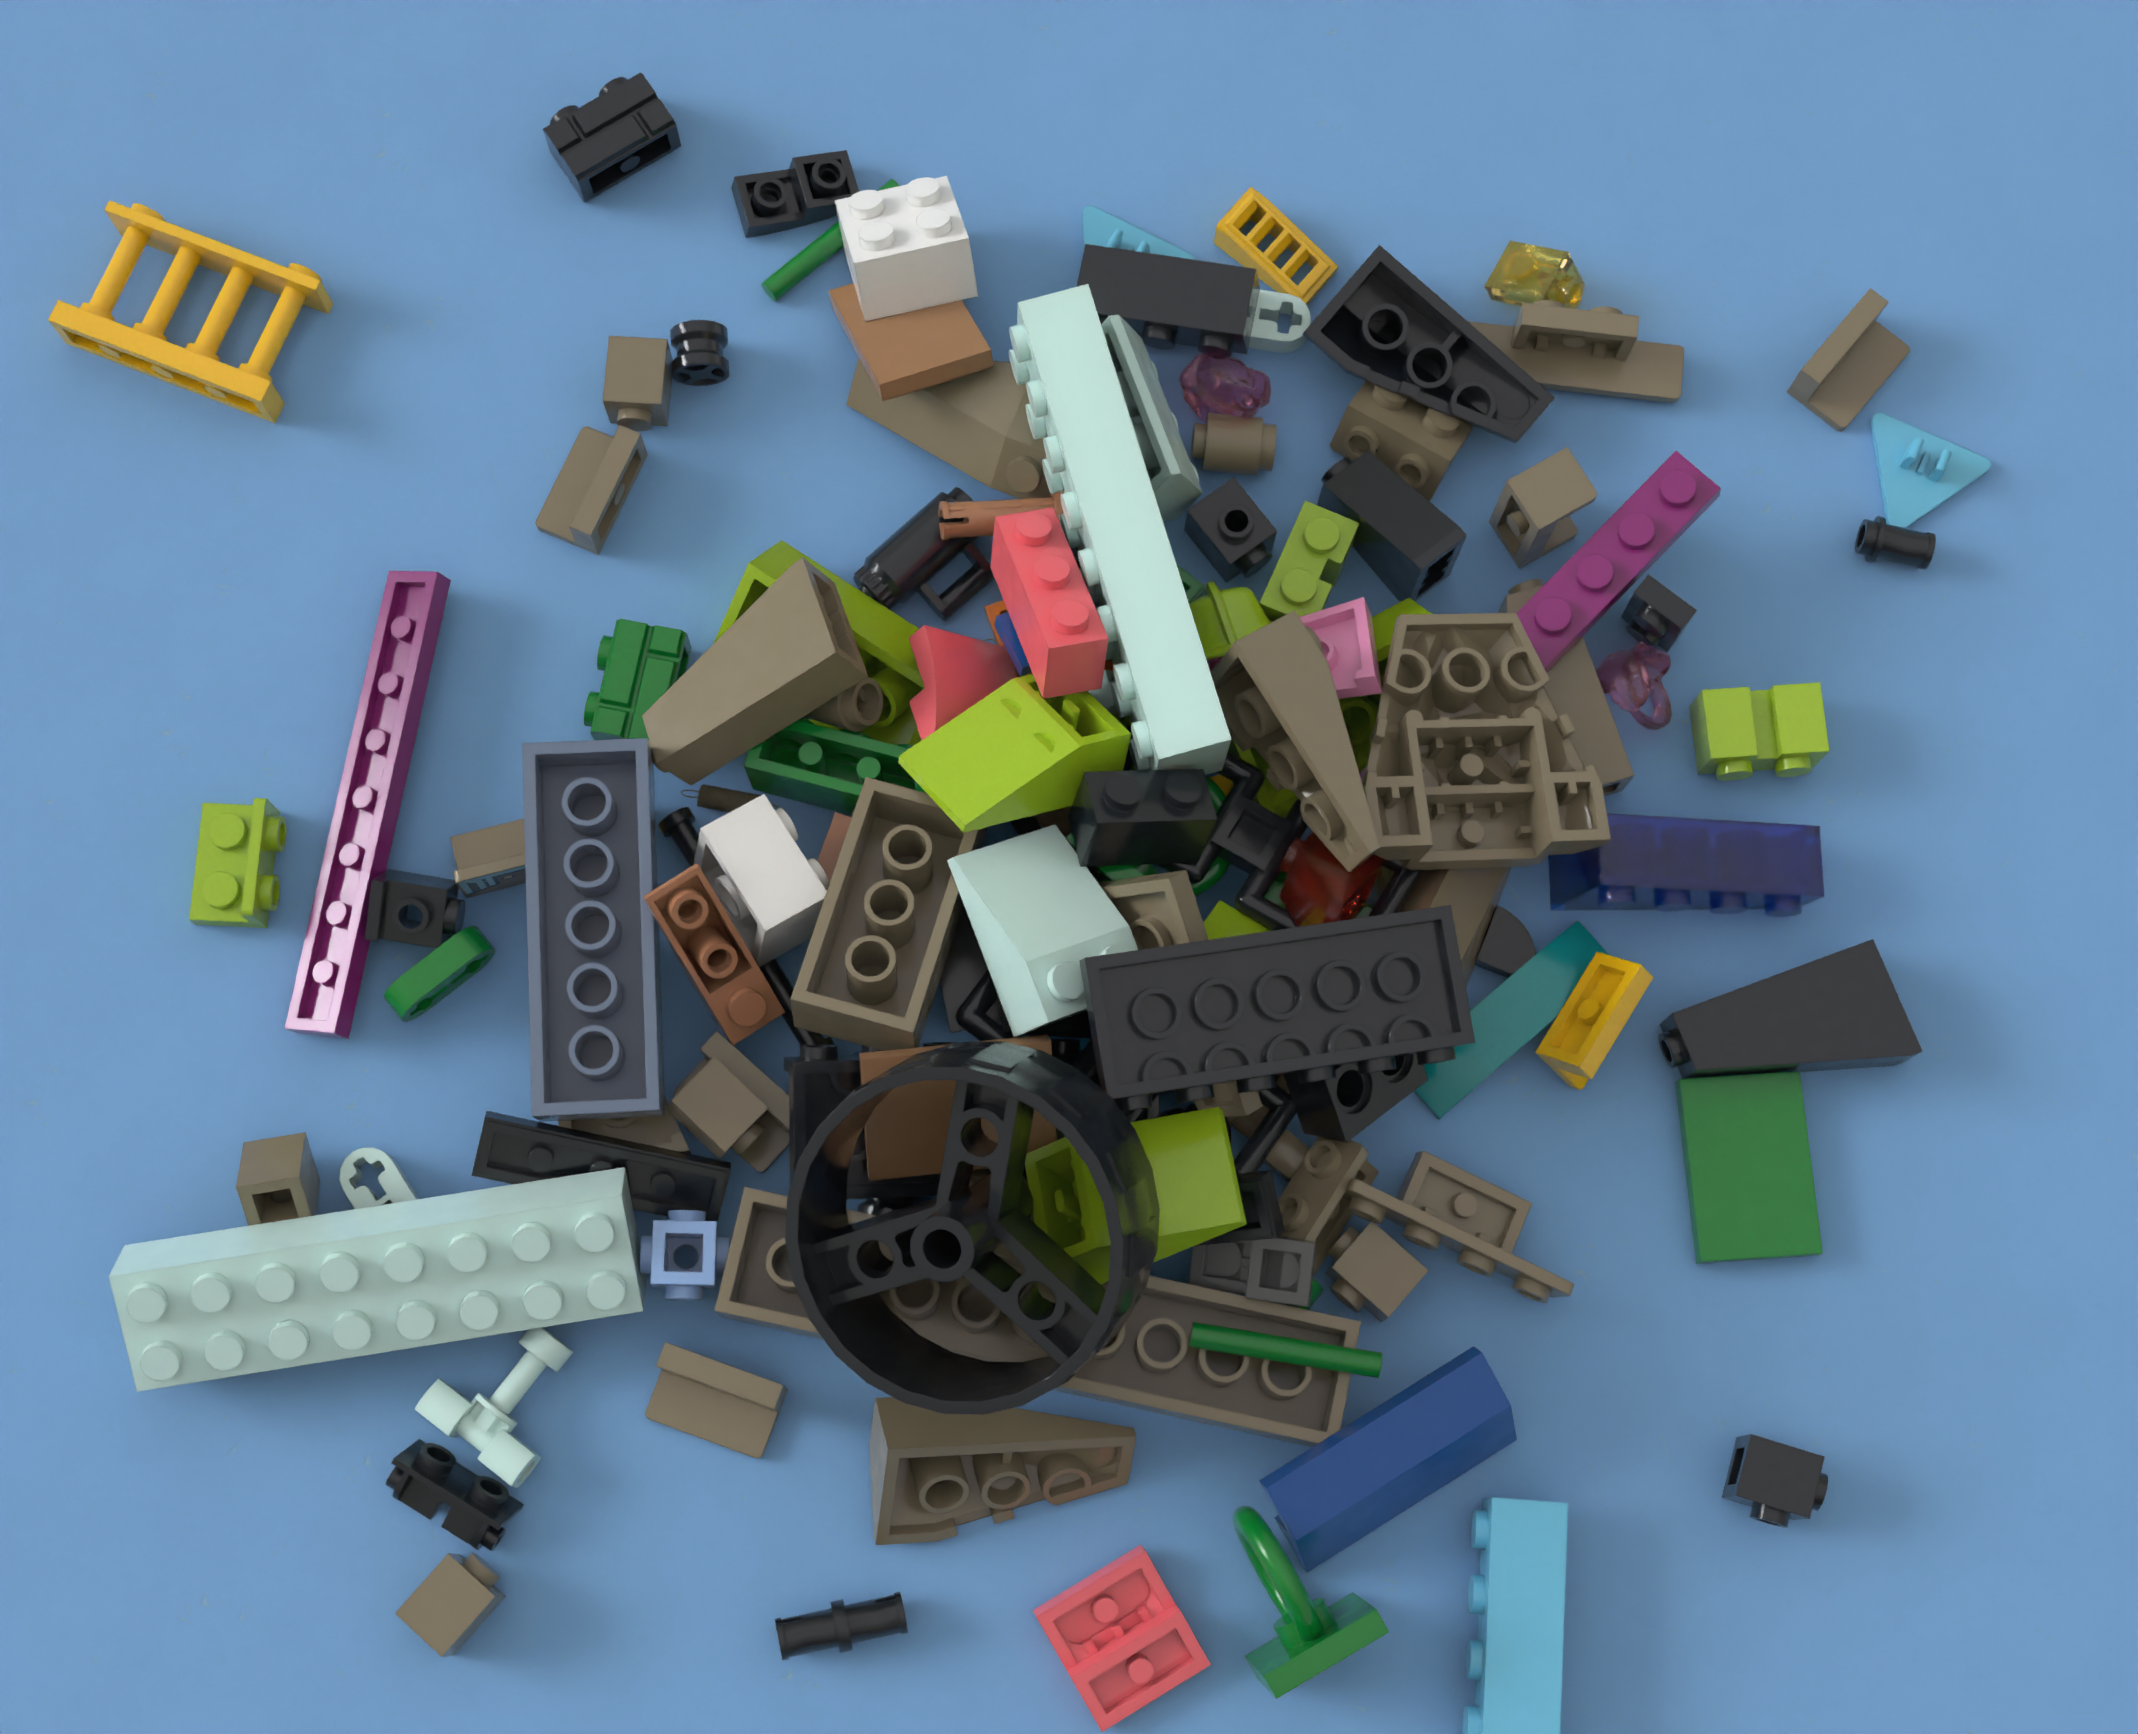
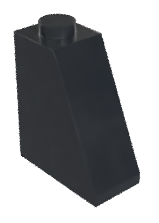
M1366 451L1353 462L1346 457L1333 465L1321 479L1324 484L1322 485L1317 506L1359 523L1352 547L1399 602L1407 598L1417 601L1451 574L1467 537L1466 533L1371 452Z

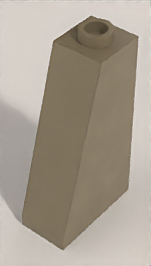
M804 558L793 563L642 715L652 748L653 764L664 773L670 772L692 786L868 677L838 590L831 579Z
M1531 579L1512 587L1508 591L1509 595H1506L1498 613H1517L1543 587L1542 579ZM1582 636L1547 672L1550 681L1544 687L1558 715L1568 714L1576 730L1570 736V739L1584 766L1587 767L1593 764L1602 781L1604 796L1623 791L1634 777V773Z

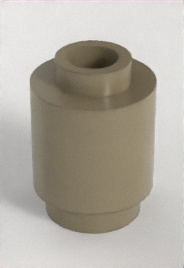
M1207 412L1205 424L1194 423L1191 458L1201 459V471L1257 476L1258 470L1272 471L1277 427L1275 424L1263 423L1262 417Z

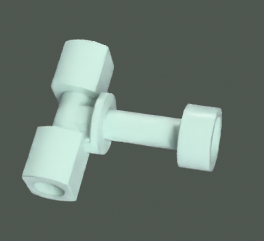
M544 1328L529 1329L518 1341L527 1349V1352L490 1399L477 1393L474 1399L470 1401L447 1382L438 1379L427 1390L415 1407L417 1412L447 1436L456 1438L460 1435L479 1450L481 1454L478 1460L515 1488H518L526 1480L541 1457L511 1434V1431L518 1422L509 1414L547 1366L558 1372L573 1354L571 1349Z

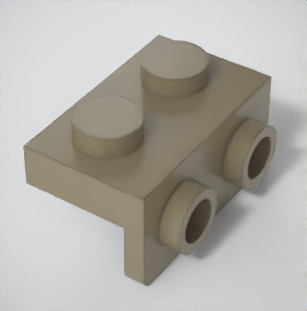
M1365 381L1347 406L1330 443V447L1335 452L1348 457L1352 461H1355L1366 451L1371 452L1430 501L1474 426Z
M1317 1137L1278 1199L1285 1228L1281 1235L1317 1242L1314 1275L1328 1255L1327 1252L1334 1245L1353 1213L1347 1210L1350 1201L1342 1198L1350 1180L1354 1178L1371 1186L1379 1173L1366 1160L1368 1150L1360 1143L1352 1140L1346 1143Z

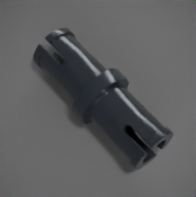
M900 1592L849 1605H844V1601L841 1599L832 1601L830 1609L784 1619H775L782 1660L834 1647H839L840 1653L853 1650V1643L898 1633H908Z

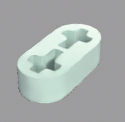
M1260 289L1249 348L1278 353H1289L1298 349L1305 342L1306 337L1302 334L1311 323L1310 311L1306 303L1299 297L1290 294ZM1280 314L1291 315L1290 321L1292 325L1289 333L1277 332L1278 325L1276 322Z
M361 1148L353 1151L345 1158L340 1168L339 1180L342 1189L354 1209L419 1199L399 1165L391 1156L379 1149ZM368 1162L375 1168L381 1166L385 1168V1171L378 1176L379 1183L386 1192V1195L378 1199L374 1191L365 1185L358 1188L356 1186V1183L363 1177L360 1167L364 1163Z

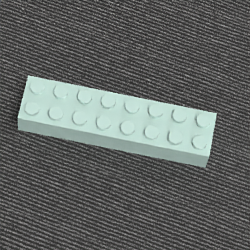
M1089 284L1018 302L1017 325L1009 327L1013 347L1012 350H1009L1010 363L1017 385L1026 383L1030 404H1026L1025 409L1029 427L1034 439L1043 438L1047 457L1042 459L1045 479L1051 494L1061 492L1060 498L1064 513L1059 514L1060 525L1070 548L1078 547V559L1081 568L1079 570L1109 638L1106 660L1112 659L1115 681L1110 683L1111 692L1119 717L1130 716L1133 738L1130 739L1129 751L1135 770L1204 769L1205 775L1221 771L1230 746L1231 736Z
M625 1167L124 1245L109 1275L137 1392L642 1312L646 1288V1276L640 1273V1244Z

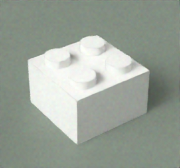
M947 176L934 179L929 177L912 180L907 185L880 191L863 190L853 194L851 197L835 200L846 260L865 322L978 297L969 237Z
M765 794L701 827L694 864L697 863L700 866L758 967L811 939L830 884L821 865L814 858L807 861L795 841L798 840V834L789 815L782 808L774 810Z

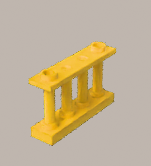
M109 200L104 211L123 237L89 303L83 302L80 308L58 300L48 321L66 344L276 423L285 403L272 384L273 379L269 373L303 305L329 314L333 303L321 282V277L311 269L300 264L290 263L287 268L168 223L159 213L142 204L133 203L131 208ZM148 245L172 254L175 258L142 323H135L131 328L115 322V318L111 313L145 246ZM201 265L227 275L228 277L195 343H187L186 347L183 348L167 342V338L163 334L197 266ZM250 285L279 295L280 298L248 363H241L238 368L220 362V358L216 355Z

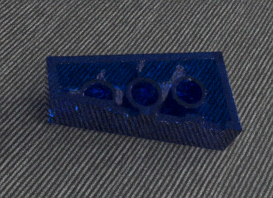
M1607 813L1611 840L1606 845L1575 854L1548 855L1551 911L1710 910L1714 914H1735L1744 912L1747 909H1764L1766 916L1788 917L1801 914V906L1824 897L1820 826Z

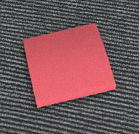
M923 625L909 637L925 687L909 701L921 740L1011 679L1017 678L1014 664L1006 648L1003 646Z
M1142 1545L1137 1546L1032 1610L1101 1732L1211 1665Z

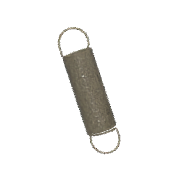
M705 784L701 785L699 791H681V794L686 797L698 798L697 806L724 812H731L761 796L760 794L757 795ZM694 791L699 792L698 797L687 796L682 792Z

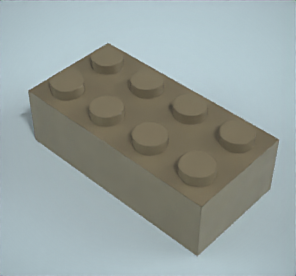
M868 777L865 778L790 998L794 1027L882 1051L919 1047L964 906L947 860L982 848L985 840V828L963 833L927 793Z

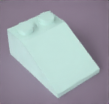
M1055 824L947 860L1014 1037L1087 1011L1079 960L1086 957L1138 950L1130 926L1088 868L1080 867L1077 853Z

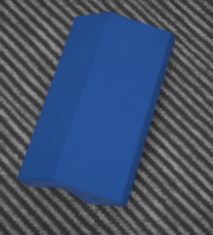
M1473 1346L1259 1480L1278 1514L1274 1518L1306 1572L1311 1571L1516 1441L1517 1437L1511 1404L1485 1356Z

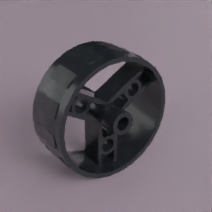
M1004 1041L961 1042L915 1054L854 1089L817 1127L797 1162L787 1197L785 1242L793 1283L811 1323L833 1353L866 1383L903 1403L943 1414L984 1415L1023 1406L1068 1382L1121 1330L1140 1300L1141 1294L1148 1282L1158 1249L1160 1208L1153 1169L1135 1128L1111 1096L1083 1072L1038 1049ZM924 1080H956L937 1198L849 1224L846 1210L848 1169L857 1138L875 1107L896 1087ZM1034 1109L1060 1130L1088 1166L1104 1203L1111 1241L1109 1282L1106 1289L1030 1219L1033 1212V1196L1022 1178ZM981 1118L990 1121L995 1126L998 1133V1143L990 1140L984 1134L981 1127ZM974 1166H983L990 1169L991 1174L985 1175L972 1186H969ZM879 1241L889 1247L893 1254V1261L883 1255L879 1247ZM1004 1244L1024 1266L1025 1272L1021 1275L993 1251ZM964 1275L1049 1356L1025 1362H992L950 1352L916 1333L889 1309L878 1293L926 1278L940 1282H951ZM1037 1282L1045 1284L1052 1290L1056 1303L1049 1302L1042 1297L1038 1290Z

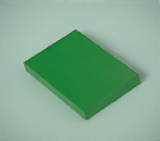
M1800 1071L1690 1078L1676 1081L1675 1088L1696 1264L1806 1257L1823 1254Z

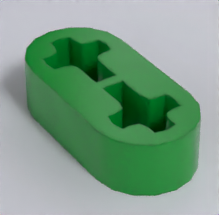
M477 926L467 927L449 938L395 980L384 993V999L403 1022L411 1021L427 1012L479 972L493 958L495 948Z

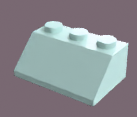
M1111 315L1107 317L1101 326L1162 520H1174L1203 493L1199 485L1198 473L1195 466L1190 462L1178 431L1177 419L1170 411L1158 380L1157 368L1150 360L1142 338L1120 315Z

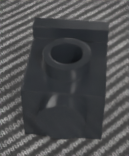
M392 869L386 870L371 882L365 940L378 941L379 939L438 948L453 935L460 932L463 926L465 901L457 899L459 888L455 880ZM408 905H414L420 909L423 916L422 922L407 919Z

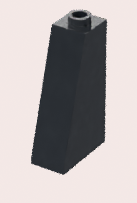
M1873 939L1674 1012L1659 1024L1663 1033L1658 1036L1660 1049L1667 1064L1671 1068L1678 1067L1682 1079L1895 1066L1923 1052Z

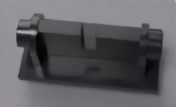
M418 1439L393 1459L391 1464L396 1467L386 1481V1485L394 1490L393 1498L403 1502L430 1520L436 1516L443 1502L450 1506L451 1509L441 1527L476 1550L484 1546L488 1550L493 1551L506 1532V1529L502 1526L524 1506L523 1503L510 1496L507 1488L499 1481L486 1476H478L457 1463L455 1456L446 1448L433 1443H425L421 1439Z

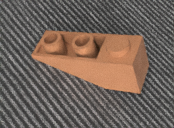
M697 863L643 896L686 976L712 1019L732 1045H735L785 1013Z

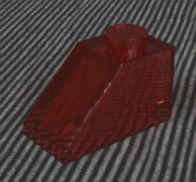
M1312 832L1305 841L1296 838L1289 847L1280 868L1281 871L1288 875L1279 897L1298 927L1354 919L1365 907L1385 859L1373 854L1361 866L1348 872L1317 835Z

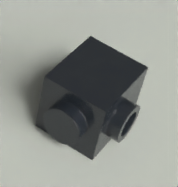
M1234 477L1189 508L1184 531L1226 583L1240 573L1245 578L1252 576L1261 570L1273 556L1270 552L1273 549L1277 530Z
M1752 1434L1736 1437L1722 1498L1752 1507L1750 1518L1778 1527L1787 1528L1789 1519H1810L1812 1509L1816 1511L1820 1509L1827 1491L1828 1476L1825 1473H1821L1825 1457Z

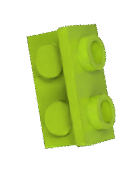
M254 798L253 805L202 804L189 920L195 925L268 927L269 911L277 910L280 899L279 877L273 874L276 852H283L285 848L287 826L285 818L280 816V811L267 798Z

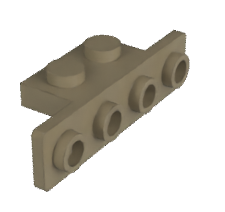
M1540 300L1532 304L1523 303L1514 326L1468 321L1545 389L1676 403L1681 396L1684 348L1680 345L1636 341L1638 337L1639 316L1625 315L1619 309L1613 307H1595L1591 310L1565 308L1562 303L1553 300Z
M1425 1151L1416 1152L1397 1198L1354 1178L1350 1180L1342 1198L1350 1201L1347 1210L1354 1215L1377 1224H1382L1383 1219L1386 1218L1405 1227L1402 1236L1410 1242L1430 1250H1437L1440 1244L1460 1254L1457 1263L1461 1266L1488 1277H1492L1494 1271L1515 1280L1512 1289L1529 1299L1547 1303L1549 1297H1568L1571 1295L1575 1284L1512 1254L1532 1205L1531 1202Z

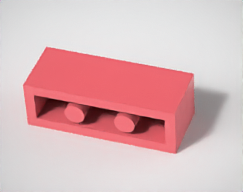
M1054 508L996 516L990 568L1042 698L1101 689L1109 638Z

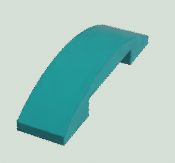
M1579 920L1470 1010L1475 1043L1455 1047V1060L1424 1065L1428 1081L1413 1092L1438 1120L1556 1019L1596 952L1609 955Z

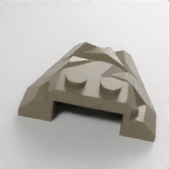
M1516 613L1400 614L1396 619L1382 685L1383 693H1381L1362 784L1380 848L1374 855L1386 860H1401L1404 867L1410 870L1526 867L1541 863L1548 855L1575 854L1606 845L1611 840L1602 781L1593 764L1587 767L1584 766L1570 736L1576 730L1567 713L1561 716L1558 715L1544 687L1550 679Z

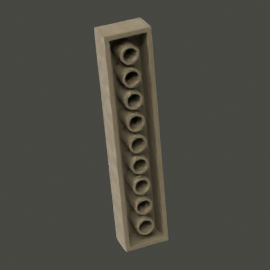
M744 1187L714 1311L723 1318L823 1339L811 1323L792 1279L785 1242L788 1196ZM846 1209L849 1224L876 1216ZM879 1241V1247L883 1255L893 1261V1254L889 1247ZM997 1248L993 1251L1021 1275L1025 1272L1024 1266L1008 1249ZM964 1275L951 1282H940L926 1278L878 1293L889 1309L916 1333L950 1352L992 1362H1025L1049 1356ZM1149 1275L1146 1288L1141 1294L1140 1300L1121 1330L1068 1382L1053 1389L1055 1391L1313 1447L1341 1430L1351 1374L1189 1347L1192 1323H1205L1356 1348L1361 1321L1264 1300L1245 1298L1242 1295ZM1109 1281L1101 1285L1106 1289ZM1037 1282V1287L1042 1297L1049 1302L1056 1303L1052 1290L1045 1284Z

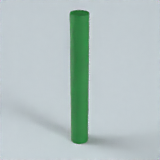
M890 179L877 191L900 185L895 180ZM839 221L761 283L763 290L773 301L776 302L844 247Z
M1198 1322L1192 1323L1189 1347L1374 1378H1379L1383 1357L1381 1352Z

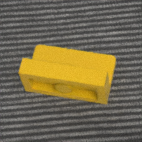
M1596 952L1535 1053L1570 1087L1582 1090L1589 1079L1592 1080L1654 977L1641 964Z

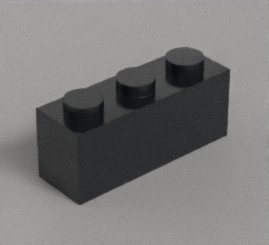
M1085 244L1077 287L1089 284L1101 324L1108 316L1120 315L1137 332L1145 345L1157 349H1173L1175 344L1198 347L1199 352L1217 358H1228L1232 355V352L1248 353L1260 291L1256 269Z

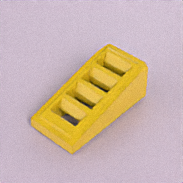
M1250 187L1216 226L1214 238L1216 246L1243 267L1256 269L1258 278L1276 292L1299 297L1306 305L1311 302L1338 270V266L1274 204L1253 187ZM1252 220L1256 225L1245 236L1241 230ZM1270 234L1275 240L1262 252L1257 246ZM1288 248L1294 254L1279 269L1274 263ZM1306 262L1313 269L1297 286L1291 278Z

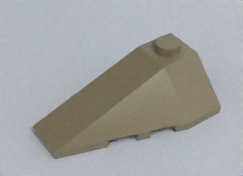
M1294 610L1235 641L1210 673L1233 741L1243 752L1252 747L1256 749L1270 766L1266 773L1268 781L1277 791L1283 788L1292 790L1301 801L1300 808L1304 822L1345 869L1351 872L1372 856L1380 848L1328 661L1323 655L1322 645L1318 636L1311 628L1304 626Z
M894 1397L875 1398L869 1443L873 1537L875 1545L938 1542L957 1536L956 1526L992 1516L994 1524L1015 1518L1012 1509L1045 1499L1053 1505H1060L1126 1485L1129 1480L1136 1442L1134 1428L1018 1408H1010L984 1415L943 1414L903 1403Z

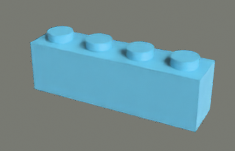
M1490 1497L1483 1499L1482 1510L1473 1511L1471 1546L1473 1549H1481L1480 1575L1470 1576L1468 1609L1470 1614H1478L1477 1640H1468L1465 1672L1467 1679L1475 1680L1474 1706H1465L1462 1734H1560L1568 1503Z

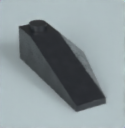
M1380 245L1302 334L1346 373L1513 443L1519 441L1555 399L1553 395Z

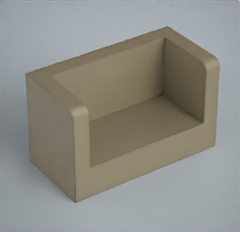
M1568 447L1507 480L1489 523L1518 568L1521 569L1575 538L1578 529L1570 515L1593 503L1597 497V491Z

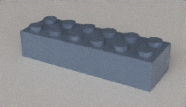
M648 738L522 743L532 1117L540 1122L665 1116L659 925L643 896L658 887L652 748Z

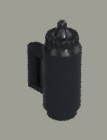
M955 487L948 494L940 492L866 557L864 565L853 577L858 590L889 610L897 603H905L918 592L939 618L943 621L948 620L994 579L990 568L991 564L973 545V542L979 536L949 538V540L941 539L939 523L961 522L964 518L943 519V517H939V502L973 501L971 497L958 487ZM962 552L973 566L938 596L927 582Z

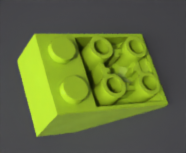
M1031 674L1013 678L899 755L898 763L961 831L965 833L1072 806L1084 772L1123 771L1131 733L1088 691L1043 699L1035 678Z
M1214 1107L1130 1122L1135 1128L1152 1166L1159 1202L1158 1249L1154 1262L1247 1224L1224 1112L1221 1108ZM1066 1137L1027 1153L1025 1169L1028 1187L1033 1196L1034 1223L1100 1284L1109 1281L1111 1241L1104 1203L1088 1166Z

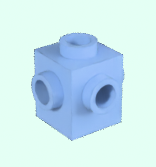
M670 1210L668 1211V1220H653L652 1236L641 1237L640 1273L651 1274V1285L654 1288H665L666 1300H703V1289H716L717 1275H723L730 1248V1237H718L719 1227L717 1221H705V1211ZM691 1246L697 1250L698 1261L695 1266L689 1269H682L676 1265L674 1257L679 1248Z

